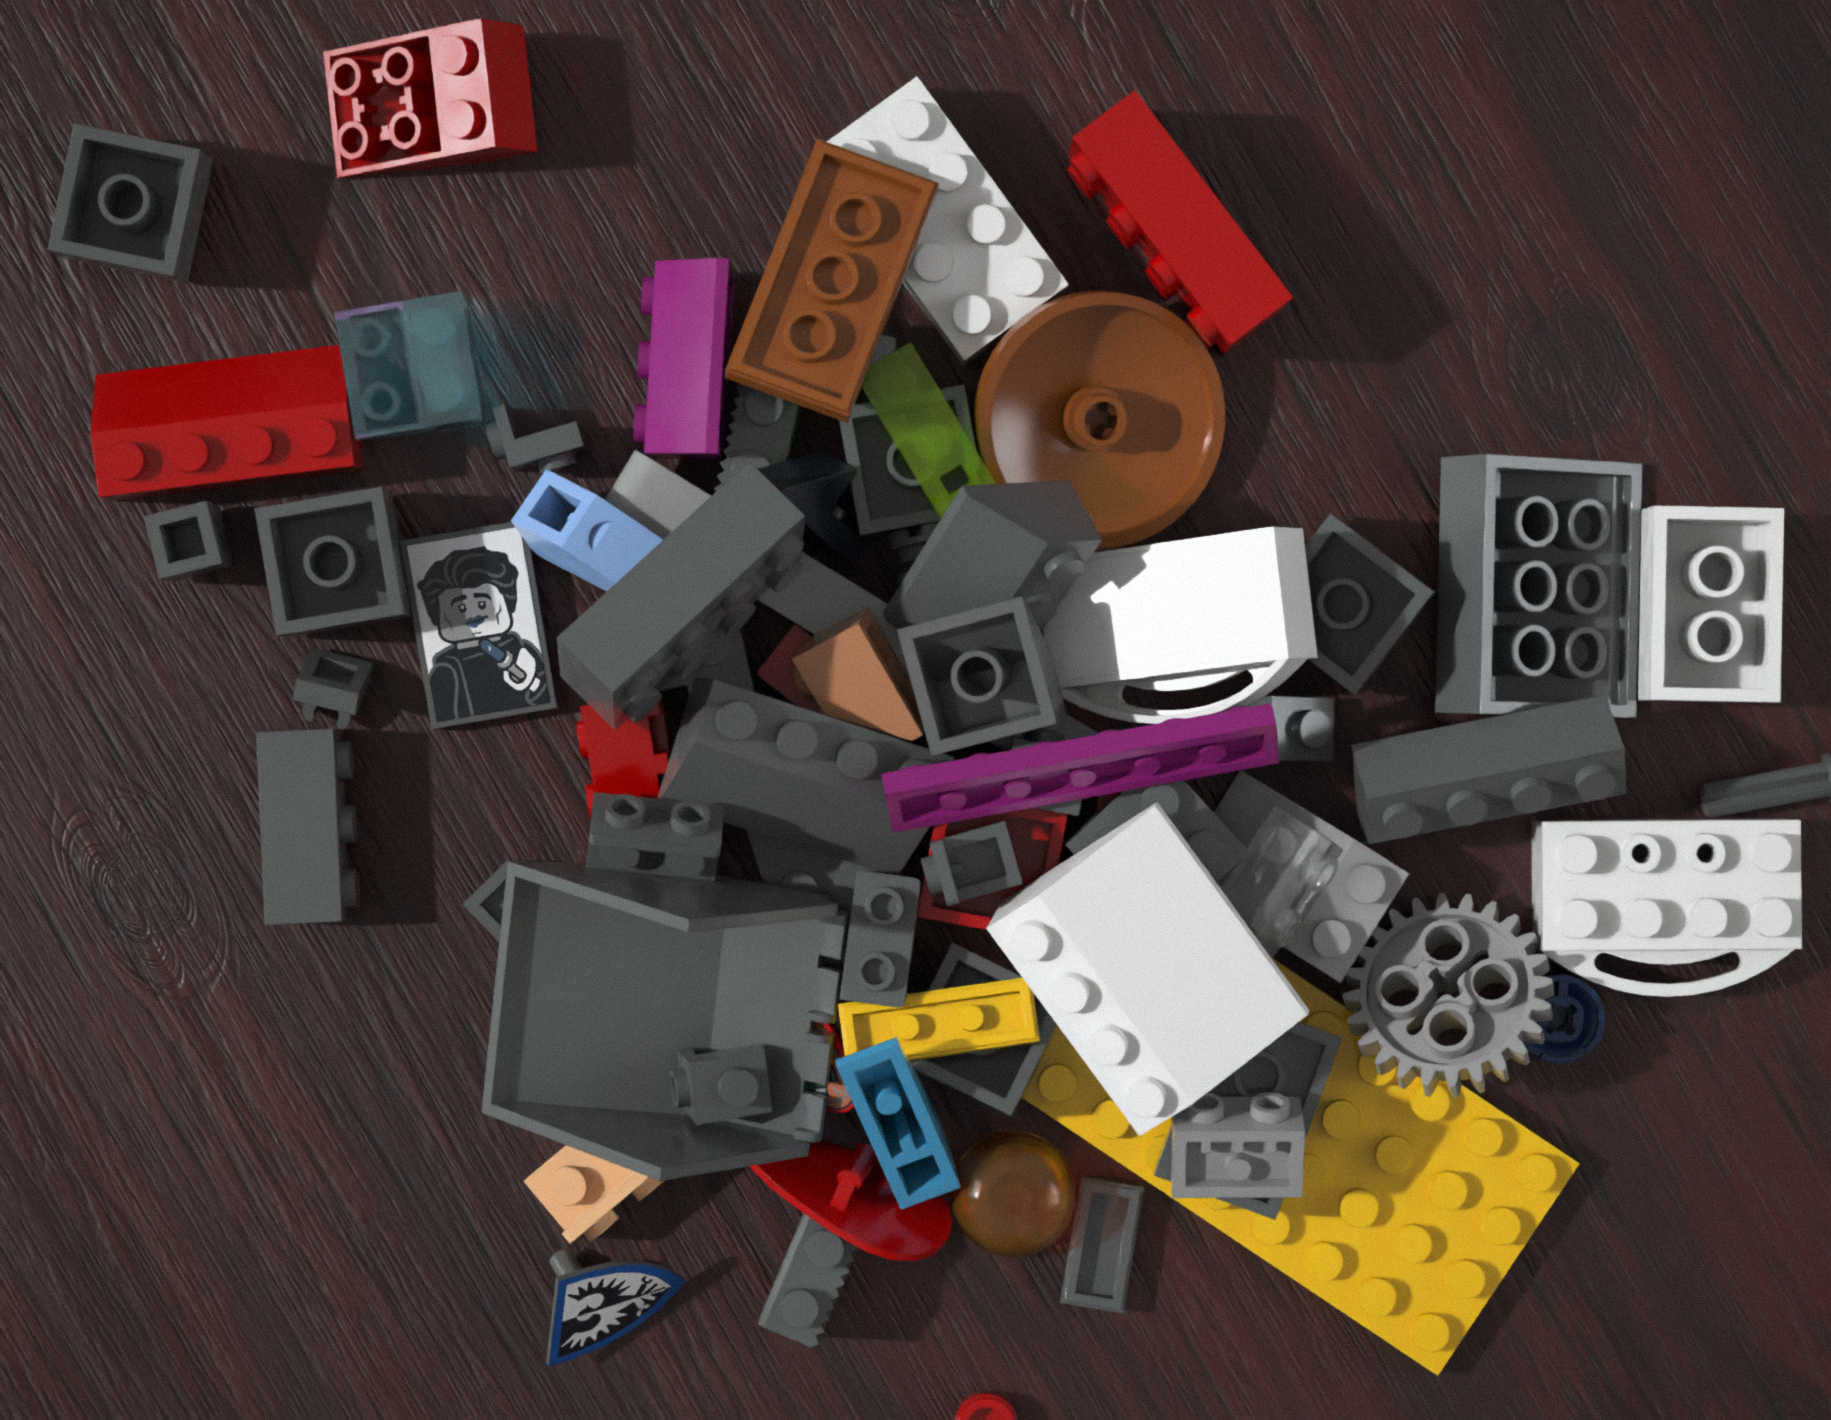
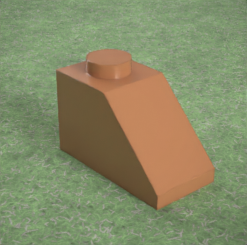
M869 607L802 641L792 657V661L795 664L792 667V674L803 696L809 701L815 699L824 715L911 741L924 734L925 731L910 677Z

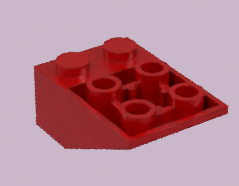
M478 18L323 52L337 178L483 163L538 152L524 25Z

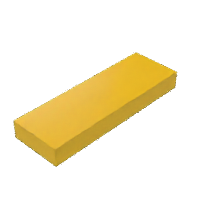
M1023 978L911 993L906 995V1002L902 1007L861 1002L838 1004L845 1056L895 1037L899 1040L910 1061L1041 1043L1034 993Z

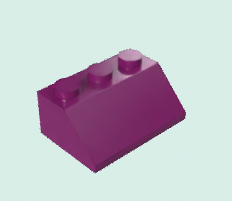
M729 258L655 261V277H643L641 314L652 315L651 341L640 340L637 376L638 379H648L647 405L636 404L633 436L634 442L645 443L644 454L649 458L724 461L725 454L722 450L725 449L729 379L725 378V369L731 356L735 270Z

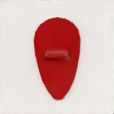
M823 1140L816 1143L806 1142L810 1144L807 1157L750 1166L769 1188L795 1208L833 1234L865 1252L888 1260L916 1261L933 1256L946 1244L949 1238L953 1220L944 1198L940 1195L901 1210L875 1151L869 1144L860 1143L852 1150Z

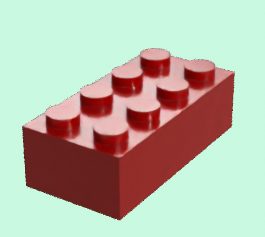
M1135 90L1072 137L1068 154L1071 158L1069 159L1071 166L1067 168L1068 173L1087 198L1091 199L1098 193L1110 209L1108 211L1110 216L1106 218V222L1112 232L1126 249L1129 250L1134 245L1140 248L1149 260V267L1144 270L1147 277L1165 300H1169L1174 295L1188 311L1187 318L1183 321L1196 333L1207 350L1214 346L1220 355L1223 356L1280 313L1292 300L1293 296Z

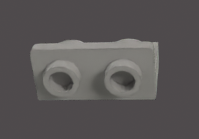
M1273 1092L1260 1093L1254 1097H1220L1216 1094L1206 1093L1195 1103L1171 1117L1172 1198H1287L1303 1196L1305 1126L1300 1098L1294 1096L1285 1097L1282 1094Z

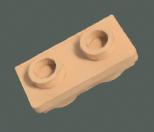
M567 1145L524 1180V1183L564 1229L562 1235L569 1244L581 1234L589 1242H592L619 1219V1216L612 1208L626 1196L632 1193L640 1201L663 1182Z

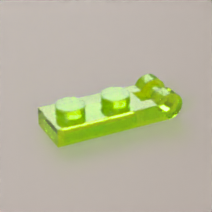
M911 342L869 367L861 388L940 520L960 489L958 488L949 494L939 479L961 466L970 480L965 485L996 484Z

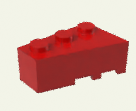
M661 696L657 705L643 719L633 723L628 718L616 730L590 705L580 706L582 720L577 721L579 749L582 759L589 758L593 781L592 784H586L585 786L590 821L594 792L617 795L629 794L636 797L657 799L673 749L666 696Z

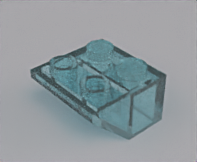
M462 291L334 312L355 440L432 434L490 423L470 299Z

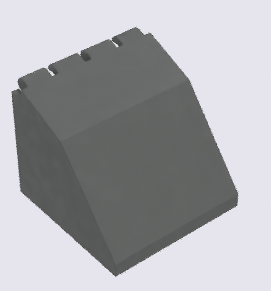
M538 860L508 861L481 1113L659 1181L807 1157L810 1144L806 1142L816 1143L822 1141L827 1105V1095L807 1090L808 1081L824 1086L829 1085L835 1034L831 1031L815 1028V1022L836 1023L842 970L823 966L822 961L823 956L838 960L844 959L849 914L838 911V904L830 902V896L733 877L716 876L715 881L586 868L585 864ZM760 1044L765 1049L772 1112L696 1125L685 1112L684 1107L676 1108L670 1086V1070L679 1068L678 1049L691 1048L696 1055Z

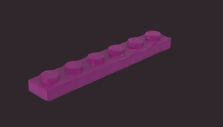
M1272 703L1253 707L1239 706L1225 712L1186 719L1172 718L1153 725L1125 730H1106L1092 736L1059 742L1045 741L1031 747L992 754L978 753L965 759L931 765H912L902 770L881 773L892 833L1279 763L1277 723Z

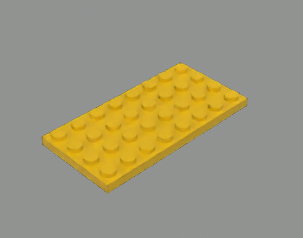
M1272 958L1309 1009L1308 1015L1300 1022L1342 1038L1305 1138L1303 1196L1283 1198L1276 1220L1217 1198L1173 1199L1438 1376L1580 1163L1462 1084L1458 1098H1452L1447 1082L1442 1081L1438 1082L1435 1091L1429 1097L1425 1096L1422 1080L1418 1076L1405 1089L1400 1088L1397 1080L1398 1066L1381 1076L1377 1072L1375 1065L1378 1053L1363 1057L1357 1043L1363 1035H1351L1347 1018L1354 1014V1012L1346 1010L1345 1006ZM1058 1026L1023 1099L1172 1198L1171 1182L1153 1174L1172 1122L1171 1118L1139 1136Z

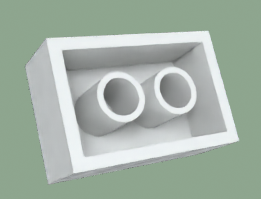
M1651 506L1642 509L1638 700L1744 703L1781 702L1784 508Z

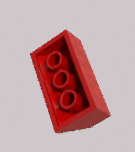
M349 344L96 374L91 441L98 497L110 501H120L365 471Z

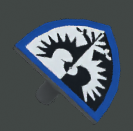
M566 1248L557 1251L549 1261L557 1277L555 1280L546 1357L548 1367L604 1347L635 1329L662 1308L687 1282L686 1279L665 1265L642 1260L612 1261L582 1268L570 1249Z

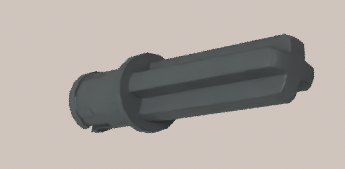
M1824 753L1821 755V762L1704 783L1699 787L1702 811L1705 816L1713 818L1828 797L1831 803V756L1829 753Z

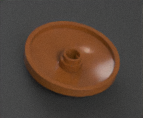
M1096 290L1071 293L1055 298L1040 305L1014 324L999 341L984 366L978 382L972 414V427L978 462L988 484L1070 480L1102 539L1096 549L1121 547L1147 539L1174 523L1191 507L1206 487L1216 467L1224 439L1225 401L1220 377L1214 361L1200 338L1183 320L1168 309L1142 297L1115 291Z

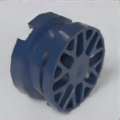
M1557 971L1547 972L1543 976L1552 979L1555 995L1542 1000L1551 1004L1553 1018L1551 1021L1536 1022L1543 1029L1545 1039L1543 1044H1533L1525 1041L1523 1044L1528 1052L1539 1059L1556 1064L1574 1062V1060L1583 1055L1591 1053L1601 1040L1606 1023L1604 1005L1596 991L1582 979Z

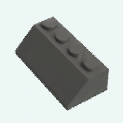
M695 677L657 799L695 801L703 804L724 806L723 823L882 873L899 875L929 827L892 833L881 773L902 770L912 765H931L953 761L954 757L943 753L931 756L930 749L715 679Z
M1606 695L1351 745L1359 833L1362 842L1369 844L1626 794L1625 747Z

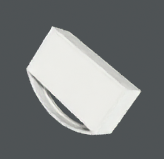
M1266 527L1093 553L1086 563L1084 571L1076 578L1058 605L1056 613L1043 628V637L1051 653L1062 697L1081 708L1106 717L1128 722L1158 724L1172 718L1186 719L1225 712L1234 707L1247 706L1277 688L1307 659L1318 658L1303 528ZM1245 670H1248L1253 676V683L1239 693L1219 702L1191 709H1149L1127 704L1122 699V691L1126 686L1158 691L1191 690L1222 682Z
M1799 819L1531 820L1532 932L1537 936L1539 946L1537 951L1541 954H1546L1548 959L1569 972L1588 981L1618 991L1646 996H1687L1716 991L1743 982L1767 970L1789 955L1793 950L1802 949L1801 820ZM1729 952H1735L1740 959L1738 967L1734 970L1714 977L1676 983L1641 982L1620 978L1599 971L1594 963L1597 955L1601 953H1608L1626 960L1665 965L1698 962Z

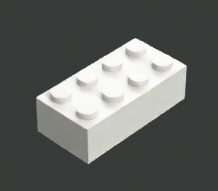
M917 76L827 141L828 143L939 183L938 192L902 283L964 367L997 344L1011 327L1026 314L1040 305L1067 293L1068 282Z

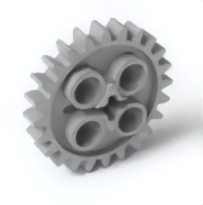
M1439 893L1436 909L1427 911L1419 898H1414L1412 901L1414 916L1406 919L1395 909L1389 910L1393 928L1387 932L1376 926L1371 934V940L1375 945L1374 948L1364 946L1356 958V961L1364 968H1350L1345 975L1348 985L1356 989L1343 994L1346 1010L1356 1012L1347 1018L1351 1035H1363L1357 1042L1363 1057L1378 1053L1375 1065L1377 1072L1381 1076L1398 1066L1397 1080L1400 1088L1405 1089L1418 1076L1422 1080L1425 1096L1431 1097L1438 1082L1442 1081L1447 1082L1452 1098H1458L1462 1080L1470 1079L1479 1093L1485 1092L1484 1074L1492 1071L1502 1081H1508L1509 1076L1505 1062L1509 1058L1526 1066L1530 1062L1528 1051L1523 1042L1543 1044L1545 1041L1543 1029L1536 1022L1551 1021L1553 1018L1551 1004L1542 1000L1555 995L1552 979L1543 976L1550 970L1547 955L1534 954L1539 948L1537 936L1534 932L1518 937L1521 930L1518 915L1513 914L1501 923L1498 922L1499 911L1497 902L1491 901L1481 913H1477L1474 909L1471 894H1466L1459 908L1455 909L1449 907L1445 893ZM1450 944L1461 948L1459 954L1450 960L1442 961L1431 957L1433 951L1442 945ZM1485 954L1489 957L1488 959L1479 961L1473 966L1474 961L1480 955ZM1503 983L1510 987L1507 994L1499 999L1489 1000L1478 995L1481 989L1488 984ZM1407 989L1418 993L1416 999L1409 1005L1400 1007L1393 1006L1387 1002L1391 995L1400 990ZM1459 989L1460 995L1453 998L1451 995ZM1441 991L1446 993L1438 999V993H1440ZM1423 1024V1028L1416 1035L1408 1033L1409 1030L1416 1029ZM1450 1028L1461 1029L1467 1033L1464 1039L1456 1045L1444 1046L1435 1042V1039L1441 1032Z

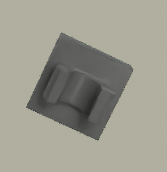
M312 648L296 678L293 697L294 701L304 703L302 709L304 719L313 722L319 707L336 710L339 713L337 728L346 729L352 716L356 715L370 686L374 662Z

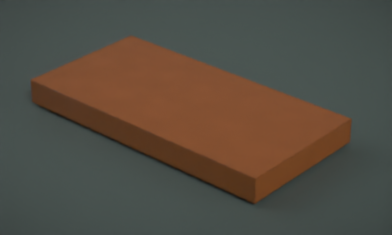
M817 139L725 369V378L848 423L938 192L939 183Z

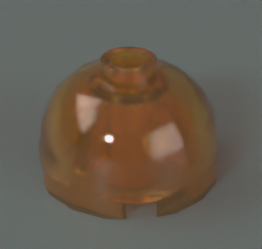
M1023 1129L995 1131L975 1141L958 1161L956 1170L961 1188L951 1191L952 1212L962 1233L981 1250L1003 1258L1030 1257L1051 1247L1068 1229L1077 1205L1075 1176L1065 1155L1047 1139Z

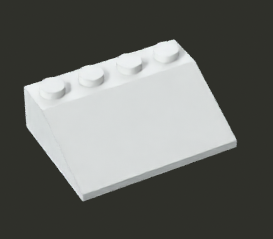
M1158 802L1001 901L986 928L1139 1136L1195 1103L1309 1013L1307 1006Z

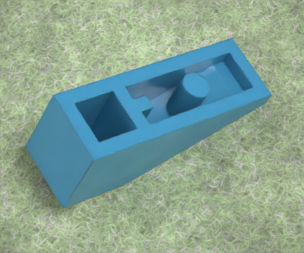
M897 1037L836 1059L838 1072L900 1209L908 1208L961 1188L947 1135L929 1094Z

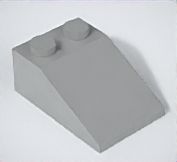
M1239 770L1213 812L1250 852L1226 873L1217 884L1246 924L1341 983L1409 873L1252 776Z

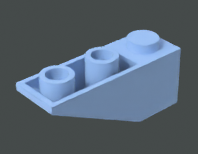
M547 469L511 520L535 555L605 591H608L664 540L600 496Z

